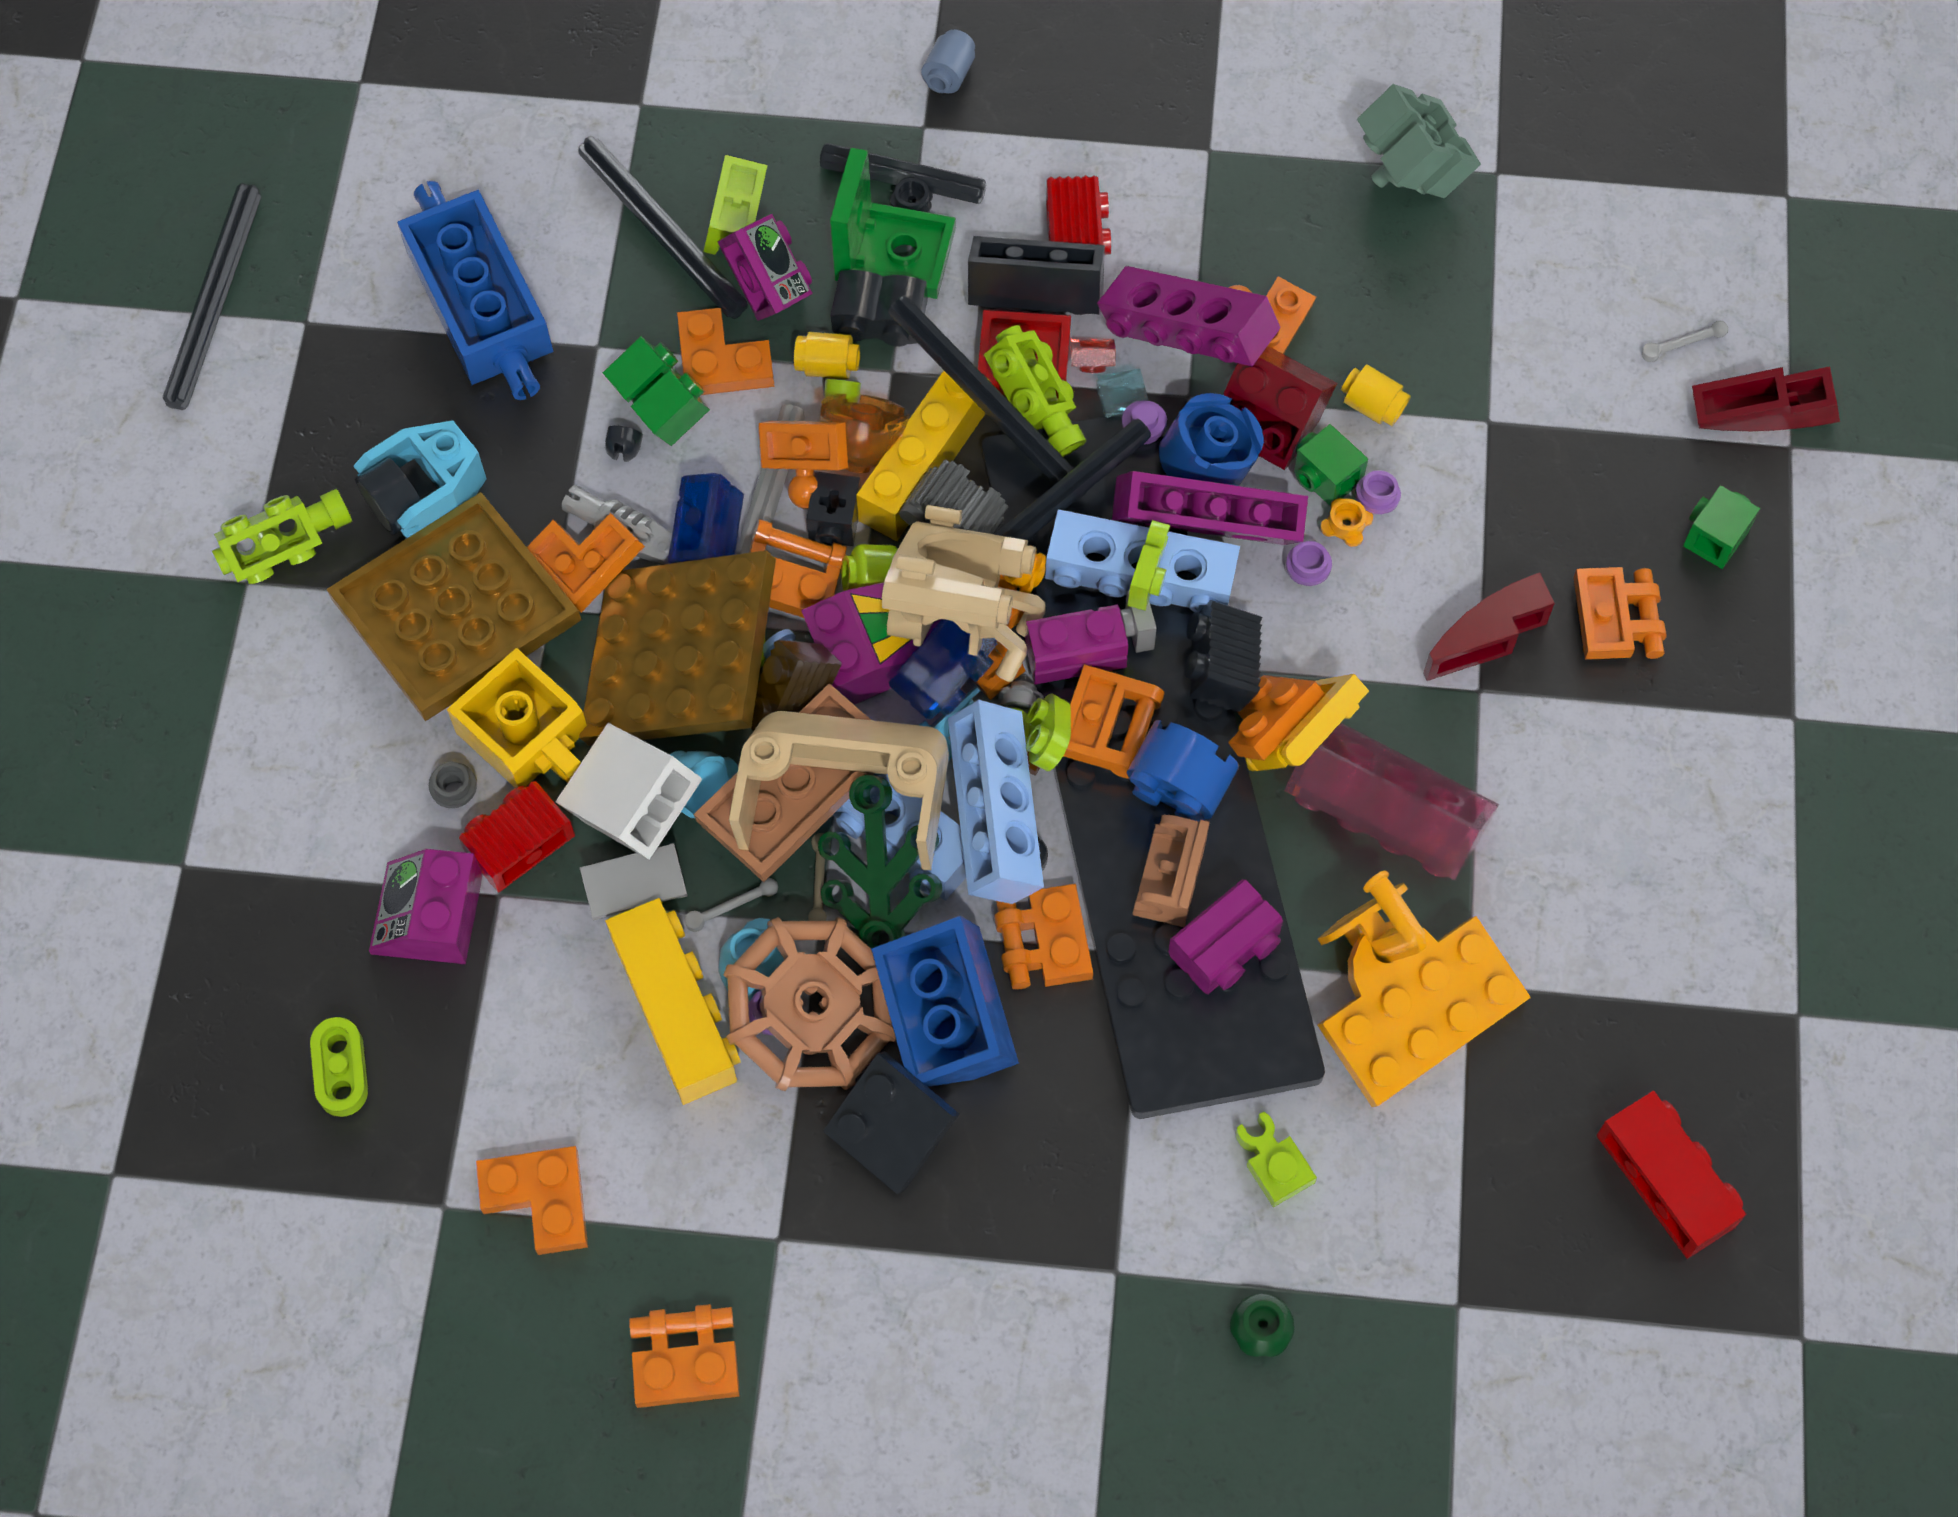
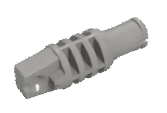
M573 485L569 489V493L574 495V498L565 495L562 501L563 511L593 525V530L610 513L613 514L645 546L636 555L637 557L660 565L670 564L681 547L679 540L655 520L616 499L605 502L583 490L580 486Z

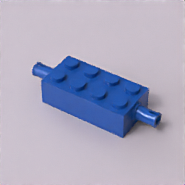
M427 181V185L432 193L430 194L431 197L428 196L423 184H420L414 191V198L419 203L422 212L397 221L406 252L471 385L503 373L515 399H526L522 390V383H524L530 397L534 396L539 391L540 384L535 379L527 362L554 352L547 323L479 189L446 201L438 182Z

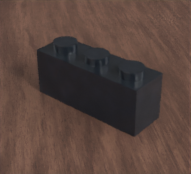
M973 236L968 258V305L983 306L989 309L1001 307L1027 309L1032 312L1056 311L1069 312L1074 315H1099L1100 308L1097 302L1102 297L1104 289L1105 245Z

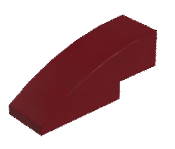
M1830 366L1785 376L1783 367L1692 386L1699 429L1749 432L1776 431L1840 422Z
M1540 572L1511 583L1486 597L1451 626L1429 653L1423 672L1426 681L1512 654L1519 633L1547 625L1555 603Z

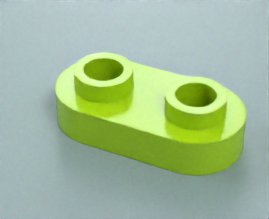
M1049 694L1044 699H1036L1026 717V723L1030 724L1029 738L1026 743V750L1029 751V762L1047 772L1054 769L1060 762L1071 737L1070 703L1054 694Z
M341 1017L326 1019L314 1029L310 1040L315 1096L327 1113L338 1117L349 1116L361 1109L368 1096L363 1039L357 1027L348 1019ZM336 1042H347L346 1048L342 1052H331V1048ZM340 1088H351V1093L347 1098H335L336 1092Z

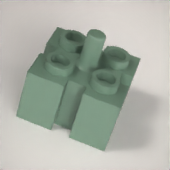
M1392 84L1357 118L1365 132L1363 139L1366 145L1378 155L1383 154L1380 158L1383 165L1371 175L1373 182L1378 187H1384L1390 181L1399 188L1406 187L1416 190L1421 194L1427 193L1446 198L1481 165L1467 140L1460 137L1454 129L1457 124L1441 99L1423 93L1417 98L1413 90Z

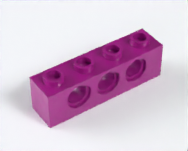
M1130 266L1124 267L1097 302L1106 320V326L1112 334L1118 337H1129L1149 342L1155 346L1163 345L1183 350L1189 354H1201L1218 358L1227 363L1235 362L1248 366L1254 365L1281 328L1268 297L1265 295Z
M1131 471L1118 475L1116 478L1112 520L1150 527L1152 520L1170 525V530L1289 545L1304 541L1308 496Z

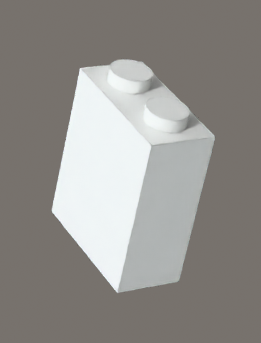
M607 723L556 800V803L584 823L650 860L702 781V778L673 756Z

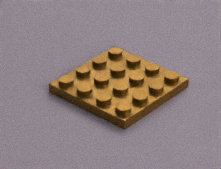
M481 492L326 589L331 600L425 722L456 702L515 648H518L527 656L582 621L579 610Z
M766 550L622 570L604 591L583 712L587 726L580 733L579 738L587 745H593L607 723L641 740L751 728L776 559Z

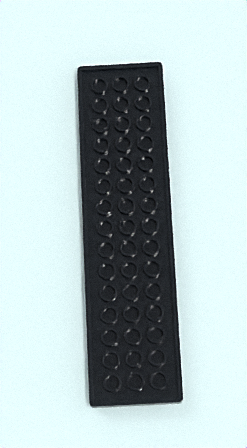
M1123 414L1072 422L1073 425H1079L1087 442L1074 452L1063 456L1073 468L1077 467L1122 430ZM1037 429V431L1046 440H1048L1049 437L1045 429ZM1006 434L986 437L982 441V458L989 488L992 487L995 491L1000 492V497L1005 499V504L1008 505L1007 510L1002 516L1004 520L999 528L1000 530L1055 484ZM1161 435L1153 443L1142 445L1090 488L1083 498L1073 502L1064 511L1112 520L1116 478L1118 475L1137 471L1167 476L1159 458V444L1163 436ZM1056 517L1028 539V546L1036 547V553H1042L1046 558ZM1169 529V532L1188 535L1185 531ZM1090 553L1085 556L1094 562L1106 559L1105 556L1099 553ZM1138 562L1133 563L1131 566L1136 569ZM1189 571L1177 573V576L1184 580L1197 578L1195 574ZM1045 574L1040 584L1033 588L1030 593L1039 596L1045 602L1046 611L1043 618L1090 609L1098 611V608L1118 605L1120 610L1126 607L1127 595L1122 597L1108 596L1100 592L1099 589L1078 586L1076 588L1063 587L1053 580L1045 579ZM1150 604L1157 628L1154 649L1136 653L1132 637H1127L1128 655L1126 668L1109 672L1156 685L1164 691L1165 695L1161 707L1154 710L1147 734L1156 720H1161L1163 730H1166L1169 723L1172 722L1184 726L1217 744L1219 747L1215 755L1224 762L1231 755L1239 764V769L1211 819H1204V821L1210 822L1186 925L1242 879L1247 880L1261 895L1262 899L1266 900L1281 915L1283 923L1278 935L1281 941L1268 956L1260 960L1254 955L1242 966L1245 969L1244 974L1231 987L1223 990L1218 986L1209 994H1205L1190 978L1189 974L1185 973L1168 953L1170 939L1184 927L1133 915L1155 825H1160L1162 815L1176 816V809L1161 801L1157 806L1142 801L1132 793L1136 785L1129 779L1117 776L1111 770L1063 756L1053 769L1132 1115L1137 1119L1317 1086L1322 1082L1325 1074L1319 1043L1245 757H1239L1228 743L1238 732L1234 712L1232 709L1225 710L1224 706L1217 707L1216 704H1208L1207 701L1200 702L1199 698L1192 699L1190 697L1191 679L1185 677V665L1189 655L1192 653V640L1187 638L1186 631L1189 620L1195 612L1188 607L1174 604L1168 606ZM1080 676L1036 685L1034 683V686L1044 698L1049 694H1054L1071 703ZM1124 698L1107 748L1121 751L1137 704L1134 700Z

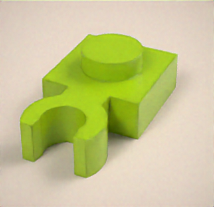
M1152 520L1145 545H1143L1130 584L1128 606L1146 611L1151 594L1155 596L1160 595L1167 569L1159 567L1168 541L1167 535L1170 525Z
M1263 1111L1258 1115L1257 1119L1264 1131L1263 1135L1259 1137L1249 1135L1242 1124L1237 1126L1235 1134L1242 1148L1256 1154L1255 1157L1248 1160L1247 1168L1274 1208L1315 1184L1317 1177L1290 1136L1279 1143L1274 1138V1122Z

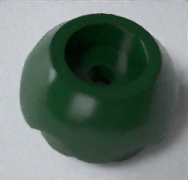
M1255 1294L1246 1297L1237 1305L1230 1319L1231 1334L1237 1341L1240 1349L1249 1356H1278L1284 1352L1294 1335V1319L1289 1308L1283 1301L1269 1294ZM1265 1321L1268 1327L1261 1329L1258 1326V1322Z

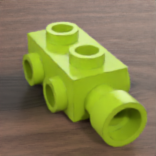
M1015 325L1002 331L996 336L998 343L988 350L984 356L992 369L994 378L1000 384L1008 401L1036 430L1045 429L1049 437L1047 441L1062 456H1066L1079 449L1087 440L1079 425H1073L1068 416L1076 408L1073 402V389L1067 381L1061 380L1052 363L1053 355L1050 346L1040 341L1035 330L1023 332L1019 325ZM1056 390H1057L1058 395H1059V400H1058V398H1057V396H1056Z
M334 489L321 495V501L306 508L299 496L292 499L288 495L280 496L266 503L263 506L265 511L250 518H247L246 515H239L224 522L221 525L222 531L214 534L220 547L212 550L223 575L233 572L237 582L247 579L249 584H255L274 574L272 566L288 559L291 565H296L315 556L316 551L314 547L322 544L318 532L331 526L338 529L353 522L338 490ZM288 519L295 521V526L290 532L279 530L280 523ZM247 538L253 540V546L250 550L242 552L237 549L238 542Z

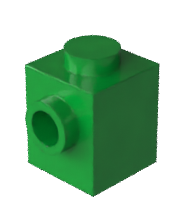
M1331 424L1318 434L1315 432L1309 433L1296 448L1297 456L1294 473L1298 482L1307 491L1315 492L1330 507L1332 501L1344 498L1356 488L1359 480L1365 476L1368 458Z
M1720 485L1710 500L1703 496L1693 509L1689 517L1693 525L1683 547L1723 570L1750 531L1760 508L1752 504L1746 496L1738 492H1731Z

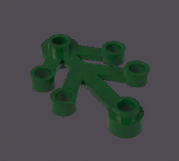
M863 775L852 783L849 799L852 806L864 814L867 865L851 850L850 839L842 832L824 833L818 841V851L824 859L833 860L869 895L870 913L853 899V887L846 880H829L821 889L823 903L829 908L837 909L859 931L858 937L872 949L880 946L879 935L882 931L887 932L889 942L904 937V928L925 903L934 902L940 897L942 883L934 874L928 873L914 876L909 883V893L891 912L890 893L919 859L916 843L918 825L913 826L907 832L906 842L888 863L885 809L889 807L892 801V789L888 781L881 776ZM874 786H877L880 790V799L877 803H873L870 798V791ZM937 833V837H936L935 850H936V848L938 847V844H939V835H938V833ZM834 837L840 845L839 851L835 855L829 848L830 841ZM925 879L931 885V892L927 897L923 896L920 891L921 882ZM836 885L842 890V899L838 903L832 897V891Z

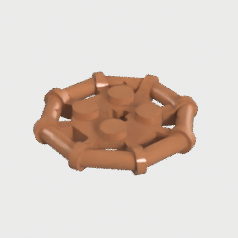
M779 917L768 921V928L733 965L728 964L723 974L728 979L730 1034L726 1037L729 1044L738 1046L776 1082L775 1088L786 1091L789 1087L841 1086L844 1090L855 1086V1079L887 1043L896 1040L872 950L846 926L847 920L836 917L835 920L782 921ZM794 940H825L824 950L817 954L797 952ZM841 947L865 972L857 976L836 956L839 948ZM775 948L779 950L784 961L769 977L755 971ZM872 984L874 1017L863 1015V1007L860 1008L862 987ZM748 987L761 990L762 995L760 1011L763 1018L754 1020L749 1023ZM803 991L808 995H812L817 991L823 997L819 1002L820 1007L823 1009L820 1015L814 1011L808 1014L802 1009L804 1002L800 997ZM858 1028L867 1033L868 1036L848 1057L841 1045ZM766 1029L769 1030L789 1049L784 1060L781 1061L756 1035ZM802 1053L808 1055L828 1053L831 1067H798Z

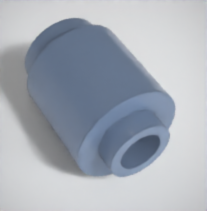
M949 30L936 40L921 69L924 81L933 91L949 94L959 90L975 59V43L968 34L960 30Z

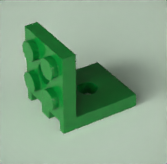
M850 148L830 219L835 281H838L840 271L862 270L881 276H911L926 281L928 298L938 299L956 230V218L871 203L868 151ZM900 245H909L916 250L907 257L898 256L893 252Z

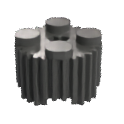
M944 460L939 468L933 467V469L930 468L898 514L903 521L911 526L916 521L930 523V519H925L927 505L961 510L960 525L954 524V528L995 534L1003 524L1004 517L1002 516L1007 510L1008 505L1005 504V499L1000 497V492L995 491L992 487L987 492H984L981 486H977L973 480H968L966 476L970 471L964 468L962 464L957 465L954 461Z

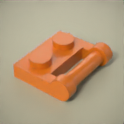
M759 519L753 534L749 553L765 551L766 545L826 563L824 572H820L774 557L776 563L769 607L804 618L801 610L834 596L847 546L835 542L832 543V546L772 528L773 523Z
M1084 664L1070 703L1071 737L1063 756L1111 770L1117 776L1130 779L1127 775V770L1145 740L1154 710L1161 707L1165 695L1164 691L1156 685ZM1127 698L1134 700L1137 704L1122 749L1117 751L1107 747L1123 700Z

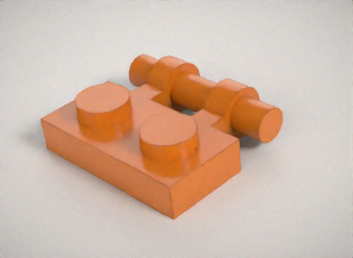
M1622 567L1576 569L1573 579L1585 660L1631 658L1635 650L1634 641L1644 644L1647 658L1655 659L1664 655L1663 640L1666 639L1665 623L1659 620L1657 603L1661 601L1659 586L1653 582L1651 569L1642 568L1636 570L1633 573L1635 583H1625ZM1628 604H1634L1639 608L1640 620H1630Z
M1076 884L1044 888L1028 896L1030 909L1026 910L1017 909L1016 902L1009 904L996 901L998 912L994 915L997 932L1002 933L1005 953L1002 954L1001 959L1004 972L1010 975L1012 989L1018 990L1029 987L1031 985L1029 971L1042 969L1045 987L1093 979V968ZM1034 929L1038 949H1024L1021 931Z
M711 1304L695 1306V1311L666 1314L665 1309L649 1311V1316L629 1319L631 1339L651 1337L652 1350L632 1352L634 1395L637 1408L740 1397L735 1342L715 1343L714 1329L734 1327L732 1307L712 1309ZM697 1331L698 1345L669 1348V1334Z

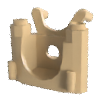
M927 505L925 519H930V523L919 521L912 523L892 559L891 567L888 569L884 581L882 608L889 609L887 635L913 639L914 646L921 647L934 621L938 619L951 620L963 631L970 633L968 654L977 656L982 646L983 638H995L1008 649L996 674L1005 681L1011 682L1014 680L1027 654L1025 642L1007 626L1012 608L1025 611L1016 627L1017 633L1025 637L1026 621L1042 619L1046 611V605L1037 595L1000 588L998 584L1000 575L1022 578L1023 573L1031 575L1036 547L1028 546V540L954 528V524L960 525L961 510Z

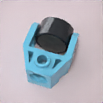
M453 420L402 429L365 452L354 465V468L359 473L357 474L358 477L355 478V482L373 514L391 535L401 531L406 539L477 495L487 479L477 449ZM412 459H415L438 488L422 500L400 469L401 466Z

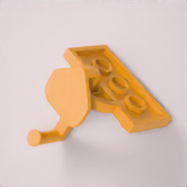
M1385 870L1370 878L1363 887L1364 892H1370L1374 898L1342 917L1318 938L1320 944L1324 945L1345 935L1353 947L1348 958V981L1355 999L1317 1024V1026L1371 1107L1381 1105L1531 998L1477 916L1469 918L1436 941L1426 929L1421 927L1401 897L1408 890L1406 885L1401 883L1394 886L1388 879L1389 873ZM1383 909L1390 921L1385 922L1378 911Z

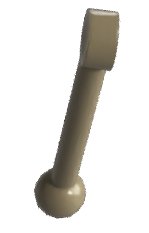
M824 833L814 835L811 841L812 848L816 852L814 902L813 909L808 915V921L827 920V914L823 910V901L821 899V889L824 885L825 859L818 851V841Z

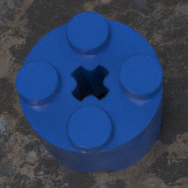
M1206 393L1191 398L1180 410L1159 444V458L1164 472L1167 476L1240 486L1257 461L1264 443L1263 432L1256 417L1246 407L1240 411L1235 406L1229 404L1232 399L1221 394Z
M1156 720L1127 770V775L1130 778L1129 780L1136 785L1132 793L1142 801L1157 806L1161 801L1176 809V816L1200 822V820L1212 818L1239 769V764L1231 755L1228 756L1226 762L1216 756L1215 753L1219 746L1206 737L1172 722L1169 723L1166 730H1163L1161 720Z

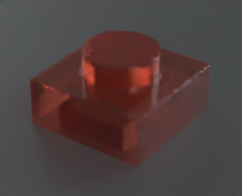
M1070 339L1071 367H1079V371L1085 373H1101L1106 371V366H1116L1115 340Z

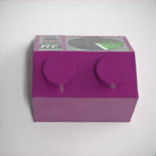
M773 214L749 224L718 241L757 321L772 316L813 294L808 286L812 284L810 273L801 260L796 262L789 248V245L792 244L791 236L781 220L776 222Z
M424 849L387 862L369 948L370 954L466 964L483 877L474 853Z

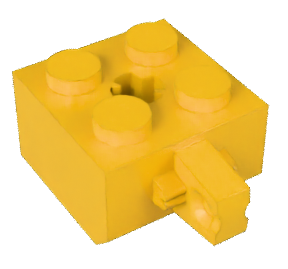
M515 648L447 709L456 734L514 788L519 786L526 787L540 773L545 774L549 769L553 770L568 783L581 764L570 750L575 747L574 743L579 739L580 733L587 726L582 709L570 695L518 648Z

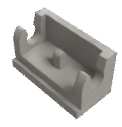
M674 843L658 847L650 860L638 853L580 867L593 921L602 919L605 916L628 911L657 898H660L661 902L687 897Z

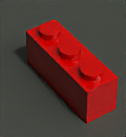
M1654 1090L1606 1120L1597 1133V1138L1686 1259L1735 1229L1747 1215L1742 1209L1743 1201L1739 1193L1731 1184L1721 1181L1711 1167L1712 1160L1706 1149L1699 1142L1691 1141L1681 1127V1119L1676 1109L1668 1101H1661Z

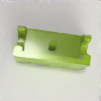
M725 155L703 252L715 255L720 248L718 241L756 221L768 165Z

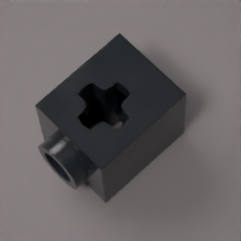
M815 472L814 477L818 485L816 490L811 493L807 512L808 539L832 546V543L835 542L844 546L854 547L858 524L856 494L861 489L860 477Z

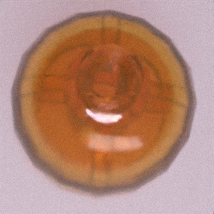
M846 394L825 397L820 404L818 422H845L848 468L846 470L850 472L868 473L871 467H876L884 454L901 439L910 419V414L904 415V407L887 399L860 394L859 403L845 402Z

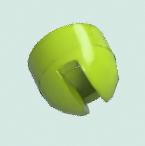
M826 379L824 394L828 406L836 411L838 399H844L845 412L853 409L860 397L861 383Z

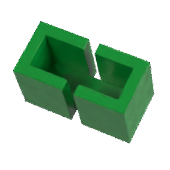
M640 336L602 373L627 402H633L631 408L652 433L672 446L710 409L700 399V396L704 393L702 387L687 372L681 376L673 367L679 361L663 343L659 342L656 346H653Z

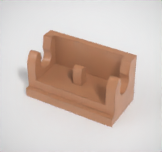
M1162 815L1160 825H1155L1133 915L1185 927L1210 822L1204 820L1199 822L1174 815Z

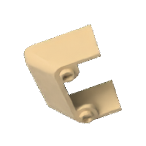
M777 711L767 715L747 739L741 751L729 822L738 848L749 850L761 781L779 778L787 771L790 764L888 774L889 782L895 791L904 796L923 798L916 843L921 869L931 870L949 759L948 745L944 735L937 729L928 726Z

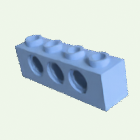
M1058 509L1046 558L1045 579L1053 580L1058 585L1067 588L1085 586L1099 589L1103 594L1112 597L1127 595L1135 572L1131 565L1139 560L1149 528ZM1168 532V541L1159 567L1167 569L1160 595L1155 596L1151 594L1150 604L1156 606L1174 604L1188 607L1193 612H1200L1210 600L1228 605L1240 546ZM1090 553H1099L1105 556L1106 559L1094 562L1085 556ZM1189 571L1195 574L1197 578L1184 580L1178 577L1177 573Z
M977 700L948 718L968 895L1013 904L1044 888L1022 711Z
M874 774L883 777L890 784L888 774ZM874 786L870 791V798L873 803H877L880 799V790L877 786ZM892 786V801L889 807L885 809V814H893L898 819L892 824L885 825L888 863L906 842L907 832L913 826L919 825L923 798L904 796L895 791ZM848 799L833 816L837 818V824L846 834L854 839H858L861 836L866 840L864 814L857 811L852 806L850 799ZM940 811L937 831L939 844L934 851L932 869L922 870L919 858L908 873L910 874V880L918 874L930 873L936 875L942 883L940 897L946 901L964 881L966 872L960 825ZM925 879L921 882L920 890L929 895L931 885Z

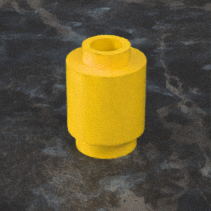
M808 332L807 336H797L794 349L795 371H803L806 376L847 380L850 377L851 371H858L860 345L853 344L852 335Z
M1368 364L1361 371L1354 368L1341 388V391L1347 394L1344 399L1345 404L1378 424L1385 422L1390 426L1396 423L1411 398L1409 394L1402 391L1403 385Z

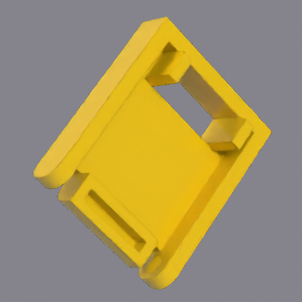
M1355 674L1316 680L1325 696L1264 761L1245 758L1248 769L1250 771L1286 768L1287 765H1302L1344 718L1350 719L1360 708L1358 703L1369 690Z

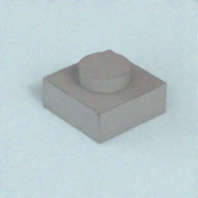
M1127 591L1126 607L1120 610L1126 636L1132 637L1136 653L1153 650L1157 628L1150 602H1148L1146 611L1128 606L1129 591Z

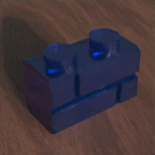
M708 473L681 477L680 499L677 501L668 562L672 564L735 555L744 493L736 486L731 485V482L721 474Z
M941 619L924 639L921 647L918 646L888 682L889 686L904 700H908L910 705L926 719L931 720L941 711L949 715L967 695L961 689L969 678L977 682L994 663V660L988 655L997 645V640L995 638H983L982 646L977 656L968 654L970 633L963 631L951 620Z

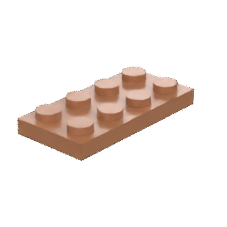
M830 683L799 712L871 720ZM790 764L787 771L779 778L761 781L749 850L738 848L729 822L737 773L694 813V817L706 831L758 878L765 882L849 799L850 787L858 777L874 775L875 773Z

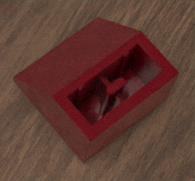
M1267 346L1253 366L1237 363L1223 395L1231 398L1232 400L1229 404L1235 406L1240 411L1246 407L1259 422L1264 437L1259 457L1285 470L1297 455L1296 448L1298 444L1319 423L1338 383Z

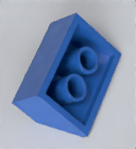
M958 916L871 949L904 1068L923 1084L929 1087L974 1080L1019 1064L979 926L962 916Z

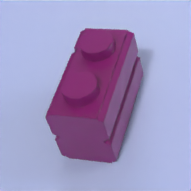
M1118 605L1098 608V611L1090 609L1026 621L1025 644L1035 685L1079 677L1084 664L1105 671L1122 669L1127 666L1128 640Z
M1242 879L1170 939L1168 953L1185 973L1189 974L1190 978L1205 994H1209L1218 986L1226 990L1240 979L1245 972L1242 966L1254 955L1261 960L1279 945L1281 939L1278 935L1280 934L1283 920L1281 915L1266 900L1262 899L1247 880Z

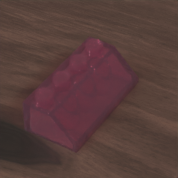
M1342 723L1333 730L1302 765L1295 766L1284 790L1295 796V801L1301 806L1313 811L1322 810L1337 818L1338 824L1343 828L1355 833L1364 832L1379 840V844L1385 850L1396 855L1406 854L1421 862L1422 867L1427 872L1442 878L1448 876L1454 880L1467 864L1499 806L1498 803Z

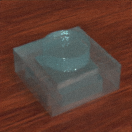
M1140 368L1097 376L1096 387L1103 415L1106 418L1123 415L1124 410L1134 402L1149 401Z

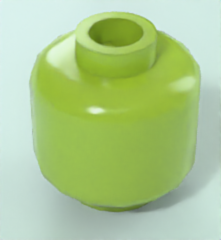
M859 544L854 547L851 554L845 555L842 561L841 583L843 590L884 583L898 548L892 545Z

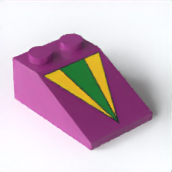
M884 583L846 590L801 610L814 643L822 644L842 663L832 686L854 705L947 664L957 657L967 655L969 639L966 632L951 620L938 619L933 622L921 647L914 646L913 639L887 635L889 609L882 608Z

